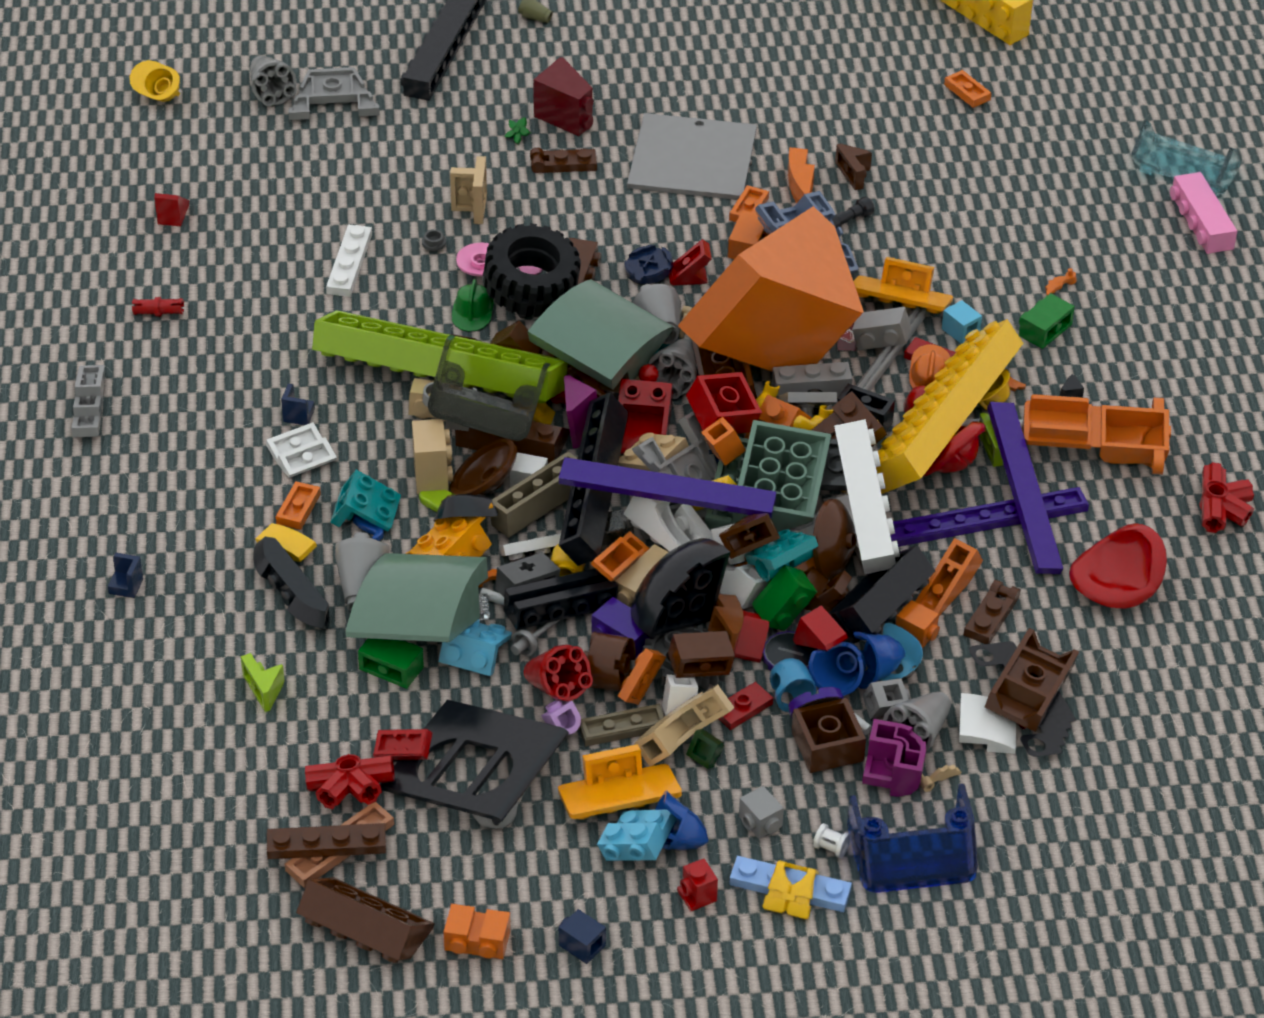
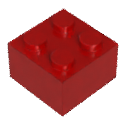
M742 372L697 376L686 395L702 430H705L723 417L737 434L750 433L753 420L758 421L762 414Z

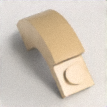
M717 684L704 693L700 692L670 712L647 730L634 745H639L641 755L647 764L652 766L670 756L696 730L702 729L728 714L734 706Z

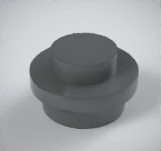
M429 230L422 238V246L433 252L439 251L446 246V238L439 230Z

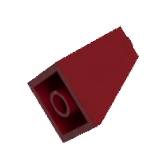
M559 57L533 79L534 117L576 136H580L591 128L594 121L592 117V106L594 103L593 88L564 58Z

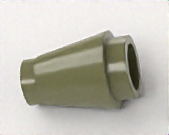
M522 0L518 9V13L522 14L523 18L549 23L553 15V11L537 0Z

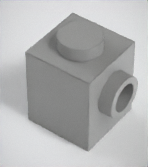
M764 786L740 797L739 817L744 827L748 831H752L758 839L777 832L783 826L784 808Z

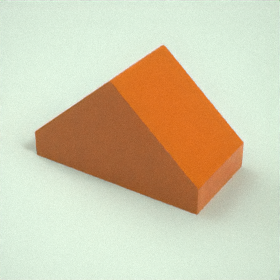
M813 206L738 254L678 324V327L701 348L773 372V367L817 364L864 311L836 228Z

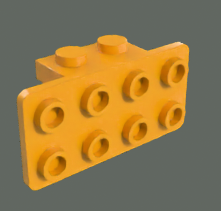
M891 257L885 258L881 280L866 276H858L854 280L859 297L867 298L874 296L878 297L879 301L885 303L901 302L907 308H917L919 306L926 308V311L930 313H941L953 301L952 295L930 291L935 267Z
M449 517L438 519L434 523V527L427 534L421 536L417 544L405 554L481 557L492 545L480 525L486 517Z
M638 744L582 755L584 780L558 786L559 796L571 819H586L593 815L615 813L622 809L640 808L646 804L659 802L666 790L674 798L682 796V789L668 764L642 768L641 749Z

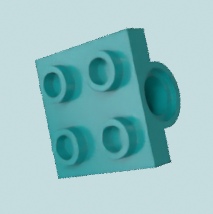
M786 529L778 532L779 539L751 550L744 555L747 563L754 565L759 576L768 582L773 579L783 565L796 567L813 558V549L819 546L816 537Z

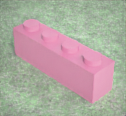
M1196 172L1174 176L1173 186L1170 187L1171 199L1175 200L1181 215H1184L1188 226L1195 233L1199 245H1202L1207 254L1234 250L1237 229L1203 174Z

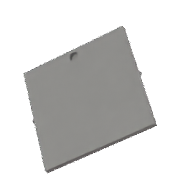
M644 113L637 145L633 149L634 157L627 188L738 200L745 189L749 166L752 164L751 156L757 124Z

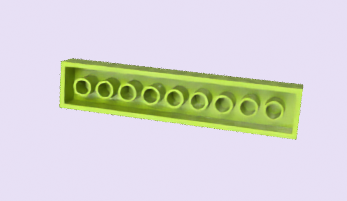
M338 310L314 322L312 350L320 351L323 356H343L344 360L350 362L361 360L373 367L388 366L391 371L395 372L410 371L417 377L433 376L440 382L455 381L460 382V386L482 387L485 392H505L508 397L521 398L523 396L531 398L530 400L534 403H545L565 390L564 376H567L568 363L559 358Z

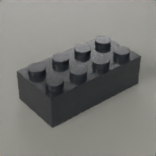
M917 545L900 551V557H895L896 564L889 570L869 573L828 612L847 634L848 638L842 642H852L853 644L859 642L861 639L854 637V632L878 634L882 630L881 624L883 622H888L898 614L897 609L900 606L906 605L914 598L912 594L915 591H919L929 584L928 578L935 570Z

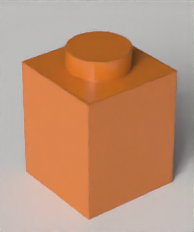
M723 417L701 432L711 451L724 466L746 451L736 431Z
M911 600L896 615L895 625L911 633L919 641L923 649L929 641H934L939 633V614Z

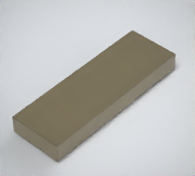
M659 703L581 719L579 730L584 745L587 747L642 736L665 716Z

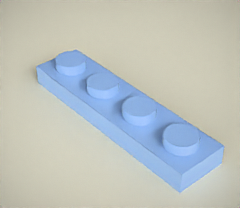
M737 856L730 875L729 885L768 894L769 889L767 888L776 865ZM785 867L786 875L792 884L797 883L807 874L805 871ZM816 874L813 899H810V905L844 913L852 883Z

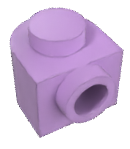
M555 700L545 707L547 712L541 715L546 724L565 728L569 734L576 732L581 724L580 714L573 701L562 702L561 700Z

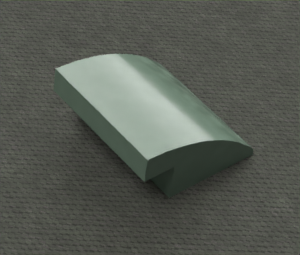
M590 279L576 285L559 297L535 321L527 332L530 342L613 390L621 379H636L640 368L650 361L651 357L674 330V326Z
M753 420L749 439L739 437L746 451L726 466L719 460L715 479L729 475L739 486L776 491V501L771 520L777 531L805 525L814 520L832 434ZM707 508L705 524L711 531L714 528L737 523L748 515Z
M385 553L375 562L363 580L347 623L346 637L451 642L480 618L478 586L488 579L487 557Z

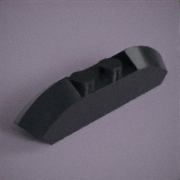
M265 536L255 545L253 553L254 565L259 575L269 580L274 590L278 589L284 603L289 606L287 610L294 617L308 625L328 630L330 624L328 602L276 538Z

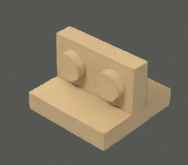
M477 156L475 168L451 167V211L473 212L474 224H483L487 199L486 157Z

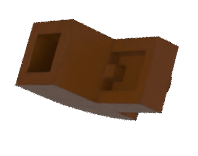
M814 566L804 573L817 590V593L804 609L813 611L822 605L829 612L848 593L849 589L847 586L853 577L844 570L828 580Z

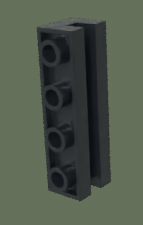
M594 568L505 589L503 611L515 629L520 630L596 612L612 597L617 599L618 585L615 581L611 582Z

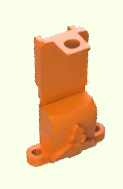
M1033 394L1031 399L1026 401L1024 405L1022 432L1027 445L1079 449L1097 447L1099 448V456L1104 462L1112 464H1144L1151 467L1152 474L1163 475L1164 461L1169 454L1171 426H1169V409H1164V398L1153 397L1152 408L1110 405L1092 406V404H1089L1088 398Z

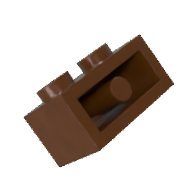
M727 631L673 634L668 651L676 678L730 675L735 658Z

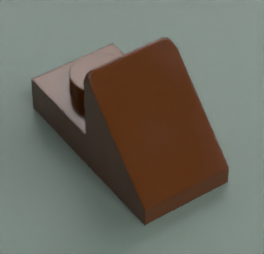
M841 143L836 144L835 164L854 190L863 189L864 178L867 175L866 171L871 169L872 153L857 147Z

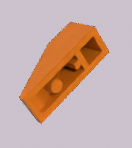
M954 538L935 568V572L930 576L929 584L922 589L915 602L933 610L940 616L970 583L982 564L983 559L978 550Z

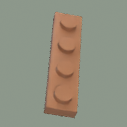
M374 802L341 825L385 823V829L388 830L394 826V817L378 803ZM351 855L292 858L285 863V871L305 888L308 880L318 879Z

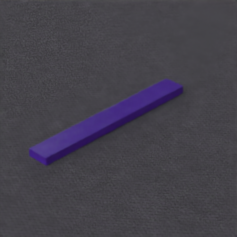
M990 402L987 409L1035 573L1061 574L1064 568L1014 403Z
M564 457L559 475V484L746 515L768 513L770 518H772L777 493L776 491Z
M1080 487L1041 494L1048 518L1086 512L1089 508V504ZM1011 499L893 521L895 534H891L890 537L891 542L897 541L898 547L1017 525L1021 524L1015 501Z

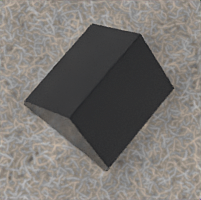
M1071 374L1062 386L1060 396L1083 398L1084 387L1077 377Z

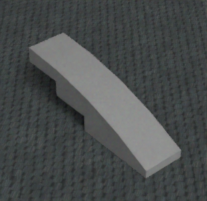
M105 365L79 366L75 383L72 437L99 436L103 408Z

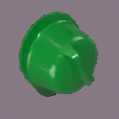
M473 279L472 284L462 286L457 292L456 300L454 301L452 322L455 327L462 331L473 332L481 330L491 320L494 305L493 299L486 292L487 289L478 284L476 279Z

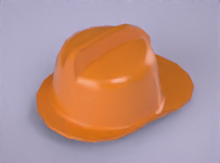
M931 344L921 346L914 351L909 372V382L912 388L920 385L927 386L936 379L934 377L935 374L946 366L945 361L950 358L949 353L944 348Z

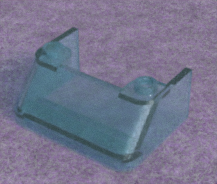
M1144 120L1131 153L1136 165L1139 166V171L1152 175V172L1174 179V176L1201 172L1216 196L1219 193L1224 194L1241 166L1234 148L1230 147L1226 156L1156 134L1147 120Z

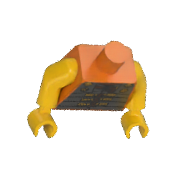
M766 381L762 393L756 399L762 411L758 421L812 430L834 412L833 409L826 410V405H821L818 415L810 417L800 408L777 399L780 386L772 387L769 385L770 381Z

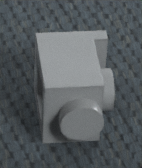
M902 678L872 682L862 694L870 720L884 716L893 705L910 700L909 691L904 687Z

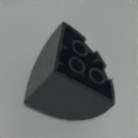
M699 538L684 543L663 556L649 570L636 591L631 605V616L635 624L646 635L653 637L710 621L714 606L717 603L730 551L714 540Z

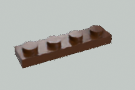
M385 823L267 829V859L386 853Z

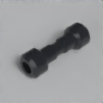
M866 196L856 200L855 205L848 208L847 211L835 214L836 216L832 219L835 227H841L850 219H855L859 216L865 218L873 214L875 209L874 203Z

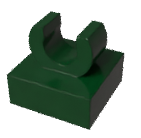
M698 729L694 733L686 755L707 769L713 768L717 758L722 753L724 743L704 729Z

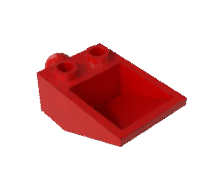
M645 364L640 368L638 373L640 380L621 379L618 401L629 414L620 454H624L627 449L631 448L646 433L668 435L673 386L672 383L656 382L659 372L652 364Z

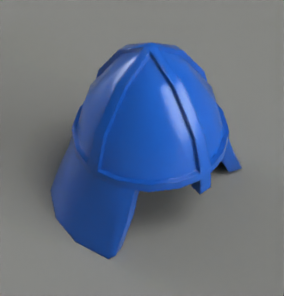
M854 632V637L867 640L862 653L868 670L864 672L861 683L858 686L860 689H867L870 683L886 678L898 668L905 657V650L900 642L891 636Z
M841 642L827 651H813L808 662L809 672L816 687L819 689L822 687H835L841 690L843 696L854 692L860 685L867 666L862 651L850 642Z
M666 790L657 803L655 810H668L677 819L662 849L683 851L697 849L707 844L709 840L707 830L699 817Z

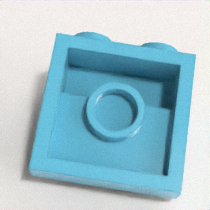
M623 810L617 823L607 824L597 845L606 861L656 860L677 818L668 810Z

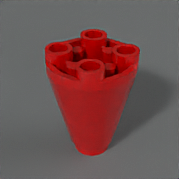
M564 644L553 647L531 659L524 667L525 679L556 700L570 701L577 699L593 683L590 662L583 650L578 646Z

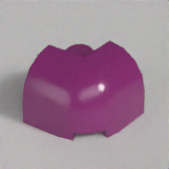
M874 719L862 784L891 789L890 796L902 797L915 792L920 785L923 773L926 741L923 742L921 737L912 731L913 727Z

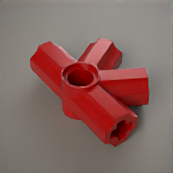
M1212 462L1209 465H1205L1202 470V497L1199 503L1202 510V526L1205 527L1206 532L1216 533L1225 529L1227 518L1244 527L1254 511L1252 506L1245 503L1252 501L1254 498L1253 485L1248 479L1226 483V469L1222 467L1221 463Z
M347 754L339 757L334 763L305 766L307 790L316 791L317 800L325 808L334 809L349 793L360 803L364 802L370 805L376 802L377 797L382 793L379 783L395 781L393 758L391 756L360 759L357 755Z

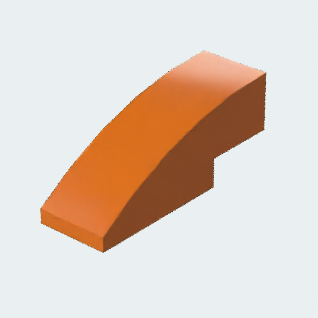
M789 147L788 184L791 194L797 203L804 194L812 193L815 165L807 164L808 149Z
M629 531L624 537L620 536L596 557L591 565L613 582L650 548Z

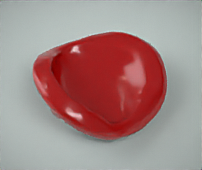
M973 421L967 426H961L923 477L934 472L956 473L971 465L978 453V436L986 431L985 424Z
M1137 523L1122 526L1083 552L1072 563L1069 571L1071 582L1077 591L1100 605L1121 609L1138 606L1152 597L1162 584L1167 565L1165 545L1159 534L1149 526Z

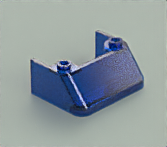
M965 784L958 785L956 808H952L946 813V827L889 833L887 824L880 818H861L856 795L850 796L847 828L849 834H851V844L861 883L865 889L870 892L879 893L960 884L974 880L978 869L975 819Z

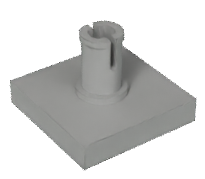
M787 392L776 398L800 408L810 417H813L812 408H820L821 405L828 406L837 403V392Z

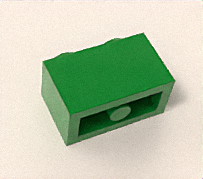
M1050 293L1043 300H1039L1032 309L1021 315L1019 319V336L1044 349L1072 325L1075 306Z
M783 565L754 600L752 606L762 620L769 621V627L785 631L804 607L809 604L817 590L803 570Z
M367 638L358 650L359 670L407 689L424 668L423 648L403 640Z

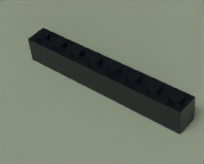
M446 0L445 6L439 10L438 18L432 22L431 30L425 34L422 45L418 46L414 59L410 60L406 73H402L400 84L403 86L404 96L430 101L487 0Z
M611 392L589 402L577 458L579 460L618 466L629 412ZM571 486L558 546L577 566L592 562L600 555L612 492Z

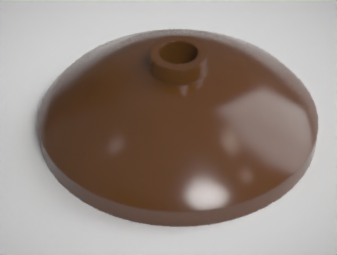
M502 438L492 441L474 452L464 461L453 476V481H451L450 485L452 493L454 495H485L500 488L509 476L516 461L517 446L511 439Z
M828 499L822 504L816 517L813 536L816 537L819 545L813 549L814 563L817 571L828 580L845 570L857 544V536L850 514L844 504L838 499Z

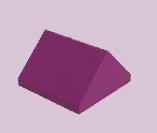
M568 375L564 376L566 413L574 449L580 447L589 402L597 398L596 389Z

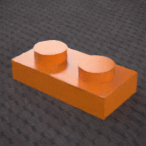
M961 70L945 77L944 85L972 108L991 100L992 93L965 71Z
M747 185L731 209L729 220L737 222L742 210L756 213L755 208L759 204H764L768 201L769 191Z
M295 481L275 516L276 524L301 530L321 495L320 487Z
M645 648L636 658L635 667L631 674L623 681L618 697L625 702L639 705L666 656L659 651Z

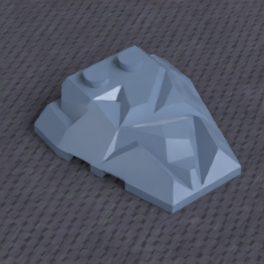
M820 191L804 194L794 207L780 210L773 201L759 204L755 208L758 220L767 234L776 231L813 206L833 225L832 219L836 216L833 208ZM837 227L836 231L850 273L854 274L859 268L849 245L842 243L840 236L843 234L841 227Z

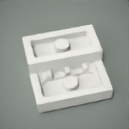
M314 422L266 440V446L274 460L289 478L337 460L326 437H321Z
M961 693L959 743L987 744V752L1015 754L1016 722L984 708L988 697Z

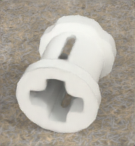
M823 823L816 832L813 847L816 849L822 847L834 852L836 857L842 858L849 847L851 834L846 832L841 834L829 829V826Z

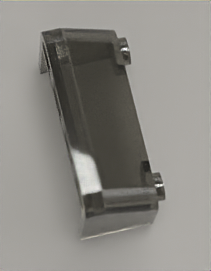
M449 335L445 340L428 401V410L431 415L445 421L514 441L526 438L530 432L540 402L550 364L545 363L543 365L537 387L522 385L516 390L513 401L463 387L465 380L464 369L459 364L448 361L455 336Z

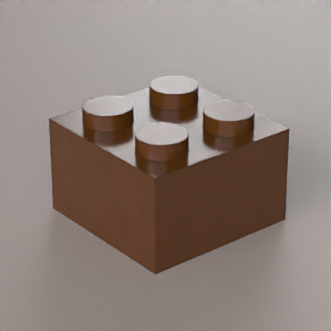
M847 698L793 709L792 734L810 773L864 761L866 737Z

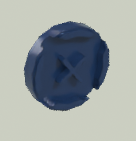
M646 245L635 249L629 254L628 260H625L624 263L627 277L638 284H651L661 281L673 269L671 253L662 246V249L656 248V245Z

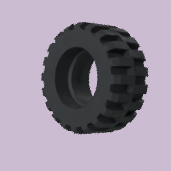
M531 223L529 226L519 224L513 229L509 227L503 230L502 233H498L493 238V241L489 243L483 272L484 287L487 289L486 292L491 299H494V302L500 307H506V311L510 313L517 312L519 316L524 317L527 315L540 317L559 297L578 285L581 259L572 241L568 237L564 238L563 233L558 230L552 231L551 227L545 225L544 227H539L537 224ZM534 266L548 273L533 275L524 273L516 268Z

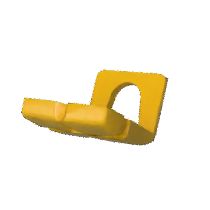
M779 860L776 863L774 873L767 888L769 892L768 895H765L762 907L765 910L781 914L786 911L789 916L807 920L811 911L810 899H813L815 875H819V871ZM785 867L805 871L807 874L800 881L792 884L786 875Z

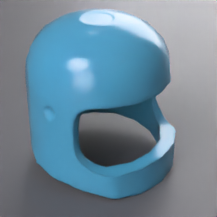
M794 658L784 659L772 668L769 680L772 688L775 690V700L782 711L789 712V704L781 701L782 693L788 692L792 694L793 698L805 692H811V695L816 694L817 689L806 665L800 660Z

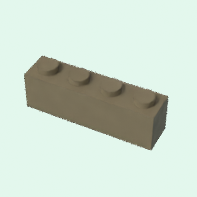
M568 451L492 499L498 516L490 517L491 525L509 538L567 501L571 486L559 484V475L564 457L577 459V457Z

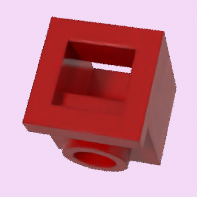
M705 858L683 866V879L680 880L681 886L677 887V891L690 912L717 902L718 878Z

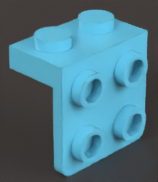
M478 619L451 642H442L438 662L491 676L494 674L498 648L511 639L512 632L505 630V627L499 624H482Z

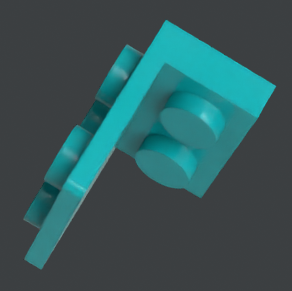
M356 469L341 487L330 523L340 527L346 519L350 521L354 514L383 530L389 531L393 525L401 494Z

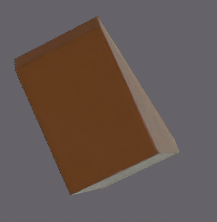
M520 320L497 332L490 344L541 354L543 350L529 341L528 329Z
M768 513L748 515L719 534L724 547L730 551L729 557L731 559L780 538Z

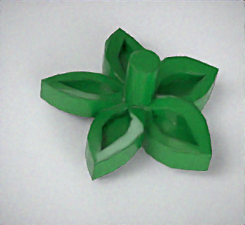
M526 118L519 119L517 123L509 120L508 125L512 130L508 131L504 137H514V141L519 145L522 136L531 134L526 128Z

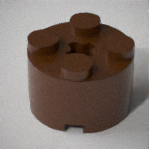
M593 632L590 639V649L584 652L590 662L591 675L593 677V683L590 688L620 692L623 681L633 670L630 669V662L635 660L636 657L635 641L633 638Z

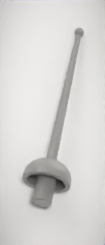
M558 621L545 624L533 634L527 630H519L514 633L512 638L514 645L511 646L512 653L514 655L521 653L527 657L533 655L537 650L536 638Z

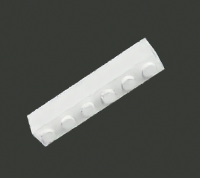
M866 419L835 425L864 574L889 570L896 564L895 557H900L897 541L891 542L890 535L895 534L892 518H886L885 512L890 511L887 495L882 496L880 490L885 489L883 473L877 474L876 467L881 466L878 450L872 451L871 445L876 444L873 428H867Z

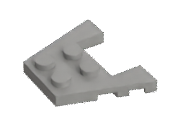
M354 67L308 70L300 86V92L293 100L294 105L288 111L289 120L310 119L309 104L325 105L327 103L347 104L358 102L359 116L380 115L378 103L374 102L371 92L366 90L365 83Z
M693 411L678 420L691 445L668 460L665 459L653 437L632 448L638 458L653 472L708 481L715 479L718 466L714 454H709L706 440L701 433L703 430Z

